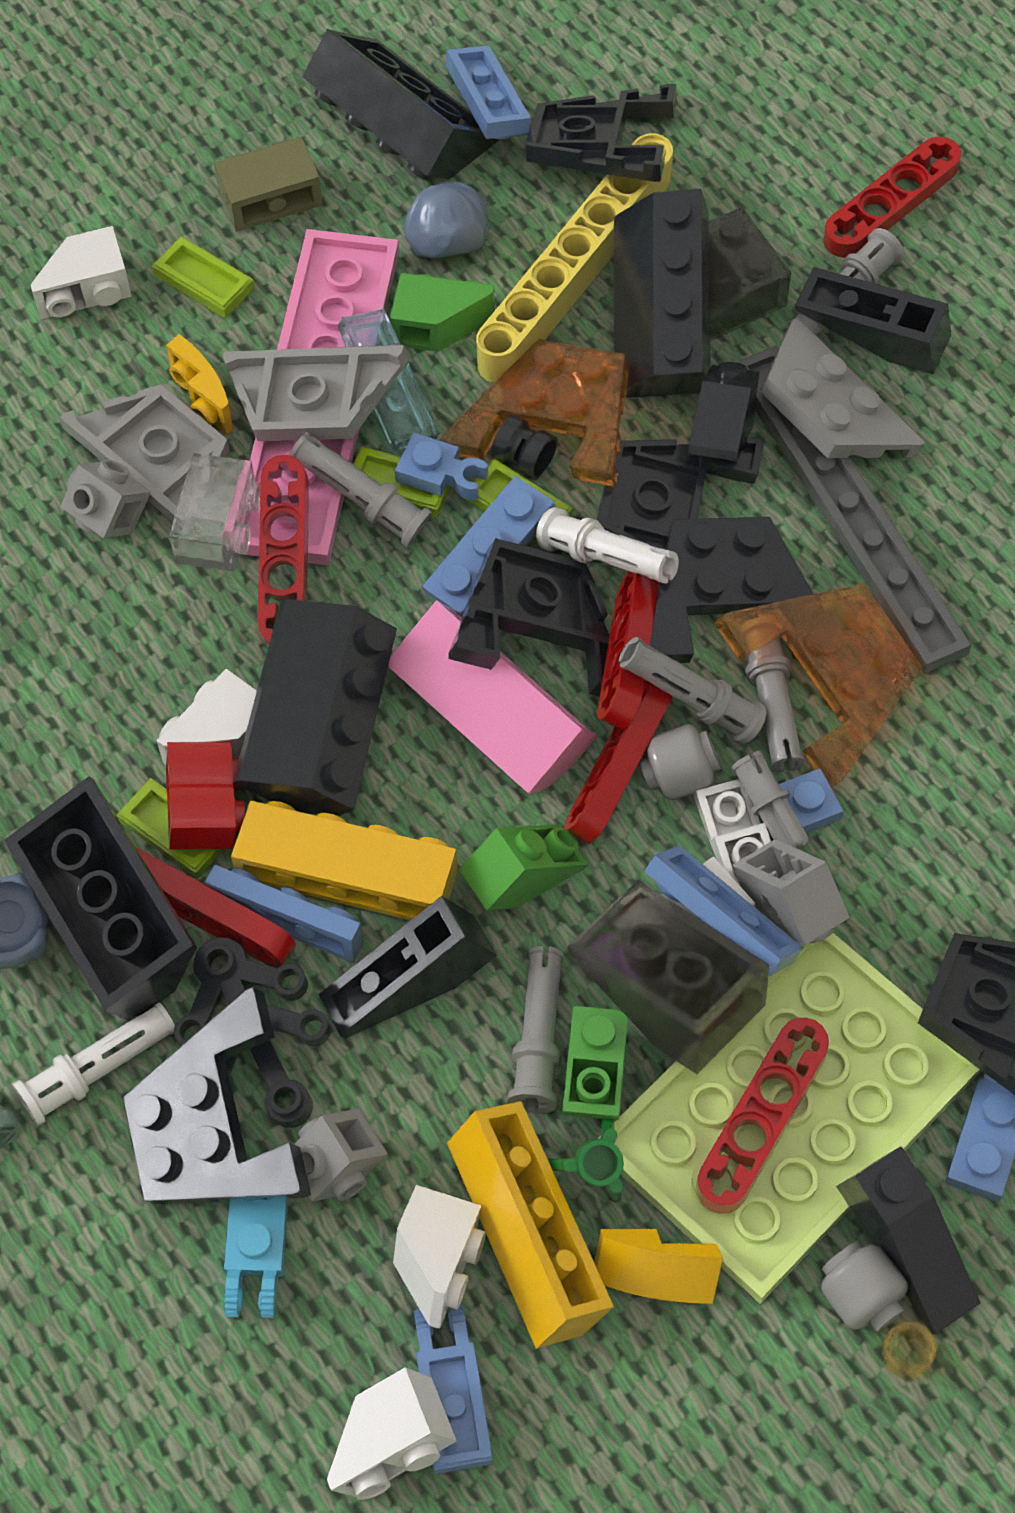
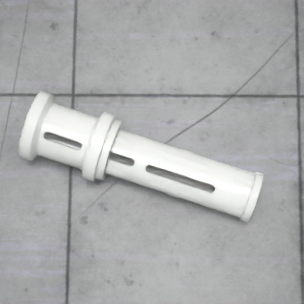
M552 507L542 515L538 523L536 539L538 545L543 550L550 552L562 550L570 553L574 560L583 563L599 560L665 584L668 583V580H672L677 573L679 559L675 552L604 530V527L598 520L588 517L579 520L570 517L564 509Z
M158 1002L150 1010L113 1030L71 1058L68 1054L58 1055L53 1058V1066L25 1083L18 1080L12 1086L34 1123L40 1126L45 1123V1116L66 1102L73 1098L78 1101L85 1098L86 1093L89 1092L88 1085L130 1061L169 1034H174L175 1025L166 1009ZM137 1032H141L142 1036L106 1059L102 1058L103 1053ZM87 1063H92L90 1069L82 1074L80 1073L79 1068ZM53 1084H60L59 1088L43 1098L38 1097L40 1092Z

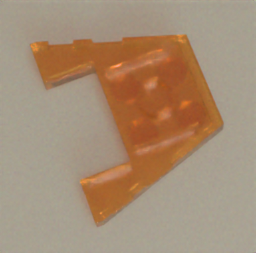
M538 339L442 435L439 441L458 446L459 455L462 457L483 460L502 423L509 416L517 415L528 421L529 426L533 428L584 437L569 466L573 478L614 487L618 473L616 456L617 452H620L621 444L619 433L621 415H624L629 368L625 354Z
M864 583L729 612L721 616L714 623L740 661L779 636L783 637L842 722L840 726L803 750V753L814 769L821 768L831 788L845 778L922 669L918 659Z

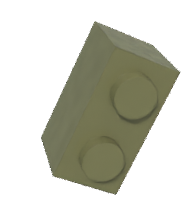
M302 136L284 142H277L271 146L241 155H234L214 163L219 193L236 232L323 205L320 177Z

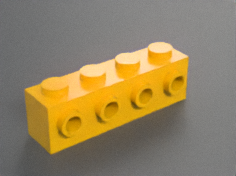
M250 800L231 855L234 868L248 871L260 883L272 888L280 889L286 887L302 895L410 921L439 897L443 896L448 900L450 899L458 872L456 849L449 847L439 839L422 837L417 840L398 835L394 830L381 825H370L368 828L349 824L341 817L330 813H320L317 816L298 812L290 805L279 801H269L264 804Z
M522 1101L474 1111L447 1142V1145L472 1202L481 1205L479 1219L486 1231V1235L534 1346L537 1349L583 1336L614 1306Z

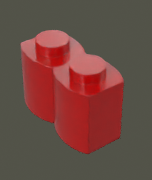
M167 742L166 794L169 850L234 849L235 832H240L245 817L244 800H235L234 789H242V787L233 783L239 758H232L231 742Z

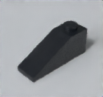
M813 267L795 304L797 312L888 362L934 374L951 337L948 303Z
M441 896L319 993V996L337 1032L346 1039L457 988L495 958L497 954L475 916Z
M902 1146L880 1157L836 1186L872 1243L884 1250L907 1280L908 1290L906 1296L932 1335L938 1333L981 1304L935 1197Z

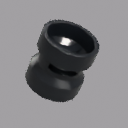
M511 415L503 422L493 440L491 457L503 464L513 463L519 467L521 474L532 480H537L551 463L557 449L558 439L545 430L536 432L530 428L528 421L517 415Z

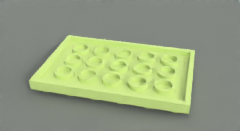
M834 933L816 943H808L806 945L799 943L803 949L791 965L771 976L764 973L619 1117V1120L614 1122L617 1132V1139L614 1144L621 1151L624 1161L621 1176L695 1244H718L723 1257L721 1268L759 1304L766 1299L850 1210V1207L836 1186L894 1149L902 1146L904 1151H906L981 1072L979 1068L918 1024L923 1009ZM807 1017L816 1020L825 1028L829 1038V1046L823 1065L744 1203L737 1210L730 1213L718 1214L709 1211L701 1204L696 1191L697 1177L702 1164L781 1029L787 1022L795 1018ZM803 1036L799 1042L792 1040L794 1048L787 1065L795 1071L803 1053L806 1050L813 1051L811 1049L813 1040L810 1037ZM778 1078L769 1079L760 1087L763 1097L773 1104H783L792 1097V1090L789 1084ZM751 1124L738 1127L733 1134L736 1144L747 1151H756L766 1143L763 1131ZM725 1152L721 1153V1155L728 1156ZM731 1158L725 1173L719 1180L712 1177L709 1178L713 1182L712 1193L720 1197L725 1190L736 1192L731 1185L733 1175L739 1164ZM744 1166L747 1170H751L752 1168Z

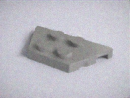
M798 318L793 319L783 336V342L774 357L771 370L766 376L760 392L827 458H848L851 455L863 458H880L885 450H902L905 458L916 456L926 442Z
M404 345L227 351L224 352L223 359L257 441L299 440L305 432H309L317 440L352 439L408 362V355Z
M162 384L140 390L130 397L119 396L102 401L104 409L77 417L74 410L60 416L62 428L100 461L109 459L125 466L129 470L128 476L151 491L148 502L184 533L190 536L195 531L229 452L228 440Z

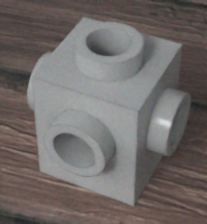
M103 459L101 462L78 464L77 469L70 475L67 481V492L60 507L75 517L76 524L85 531L98 534L102 538L128 535L135 530L151 491L128 476L129 470L125 466L113 460Z
M359 1108L325 1114L311 1120L300 1129L298 1133L300 1139L294 1144L301 1148L311 1191L309 1198L312 1202L337 1197L339 1201L356 1195L367 1185L365 1177L388 1155Z

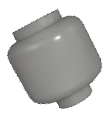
M684 724L652 736L646 748L648 758L640 760V766L650 790L660 787L662 793L671 800L680 799L695 793L697 790L712 786L715 778L714 772L721 769L717 753L707 730L699 733L697 728L691 724Z
M856 1241L837 1253L823 1266L822 1271L826 1277L822 1282L821 1292L850 1329H863L871 1324L876 1332H879L904 1313V1309L898 1302L905 1296L908 1290V1282L881 1247L876 1245L862 1247Z

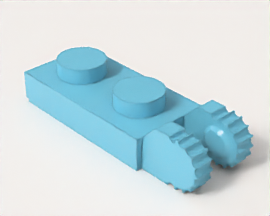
M270 1197L267 1200L252 1201L230 1199L224 1271L227 1275L224 1301L225 1317H239L240 1310L243 1308V1276H263L258 1302L261 1318H275L279 1276L283 1277L289 1197Z

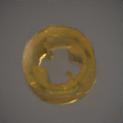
M904 1321L897 1323L889 1330L882 1344L881 1355L885 1366L891 1373L899 1378L914 1379L921 1377L929 1370L936 1357L937 1345L933 1334L927 1327L918 1322ZM909 1336L910 1344H912L914 1338L921 1343L923 1348L917 1356L919 1363L908 1364V1356L904 1361H901L895 1355L901 1343L899 1337Z

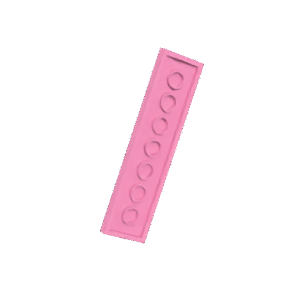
M307 229L277 350L378 346L399 256V241ZM359 430L352 439L318 440L352 463ZM255 437L229 542L232 553L259 557L262 468L268 460L275 456L289 455L298 440L257 441ZM304 467L309 480L308 563L329 566L344 496ZM289 469L282 470L281 478L273 479L281 489L282 503L291 504L288 499V484L298 479L292 476ZM299 502L294 503V504H291V505L298 506V503H299ZM290 516L277 518L271 525V536L276 540H289L297 532V521Z

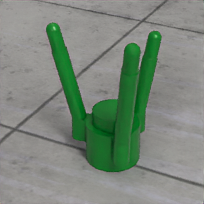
M601 1119L602 1135L600 1139L588 1140L580 1145L575 1153V1158L547 1159L553 1171L577 1172L579 1177L589 1184L606 1186L611 1200L619 1202L622 1198L621 1191L623 1189V1185L619 1180L624 1166L623 1155L614 1144L617 1139L614 1120Z

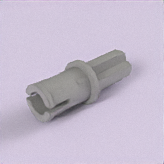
M756 751L752 753V759L747 755L738 760L731 768L738 776L754 805L751 808L752 814L755 816L760 815L773 840L777 839L797 849L804 847L808 843V836L787 801L790 793L786 789L781 790L763 758V753Z

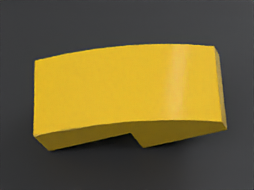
M178 334L166 345L171 366L169 372L178 385L189 391L190 409L208 424L214 425L224 434L228 435L234 429L223 385L213 367L201 352L181 334Z
M601 1229L594 1263L604 1286L658 1300L713 1304L723 1257L718 1244H662L657 1229Z

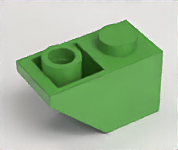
M401 273L390 315L392 345H404L406 348L439 352L483 326L495 311L494 285L483 284L474 280L460 281L437 278L428 274L414 275Z
M561 824L496 828L459 868V871L486 911L518 908L584 870L589 864L579 851L578 842L575 837L563 828Z
M573 1006L562 1115L619 1120L628 1010Z

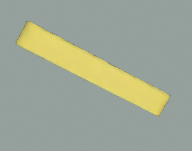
M652 133L642 135L632 143V145H664L665 164L661 182L606 175L477 333L476 343L477 367L484 379L493 383H504L513 379L614 255V216L652 193L666 191L671 183L673 145L669 139L663 135Z

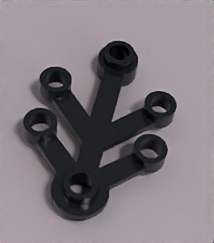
M221 937L209 940L199 948L194 957L193 969L201 985L189 1015L180 1018L175 1025V1038L183 1046L188 1041L184 1039V1034L189 1027L200 1026L202 1029L210 1022L221 994H223L227 1004L230 1005L246 991L242 982L274 989L281 998L294 1001L300 999L308 989L307 977L303 970L295 964H284L279 968L247 960L246 953L241 945L230 938ZM221 955L228 957V962L223 968L218 970L211 968V963L216 957ZM296 975L299 977V982L294 988L283 989L281 987L283 980L287 976ZM267 1004L273 1030L300 1037L304 1044L313 1047L324 1044L330 1037V1023L321 1011L308 1009L300 1014ZM314 1020L322 1022V1028L317 1034L306 1035L304 1033L305 1026L309 1022ZM270 1040L251 1048L250 1051L269 1088L265 1098L268 1114L282 1127L294 1128L304 1124L311 1116L313 1110V1101L307 1089L300 1082L289 1079ZM238 1054L226 1059L231 1087L233 1084L231 1072ZM287 1092L296 1094L293 1105L288 1108L278 1107V1100L281 1095Z

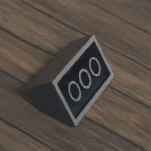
M327 29L302 76L316 88L314 94L319 99L329 105L341 107L347 112L345 119L349 123L364 131L370 130L378 137L376 143L382 149L393 155L403 156L409 161L408 169L415 175L431 181L433 177L451 179L500 140L495 138L486 139L471 111L377 39Z
M702 189L655 192L614 216L615 398L694 394L701 391L702 382L710 369L709 211Z
M291 599L281 601L233 783L269 801L283 802L293 807L296 811L317 816L320 813H330L341 816L354 810L397 628L357 606Z
M89 776L4 841L103 1009L122 1019L131 1021L176 991L197 946L98 785Z

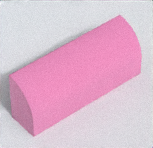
M436 600L393 652L388 667L528 794H535L545 790L578 761L597 736L501 651L500 659L492 670L448 659V652L462 616L454 609Z

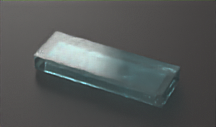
M385 309L342 317L337 326L346 347L400 345ZM407 362L374 408L393 451L406 448L413 433L437 439L440 434L409 362Z

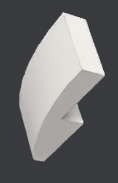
M736 779L697 790L693 796L716 860L740 885L732 865L768 844L771 840L765 822L760 823L758 815L752 814L751 808L754 805L740 780Z

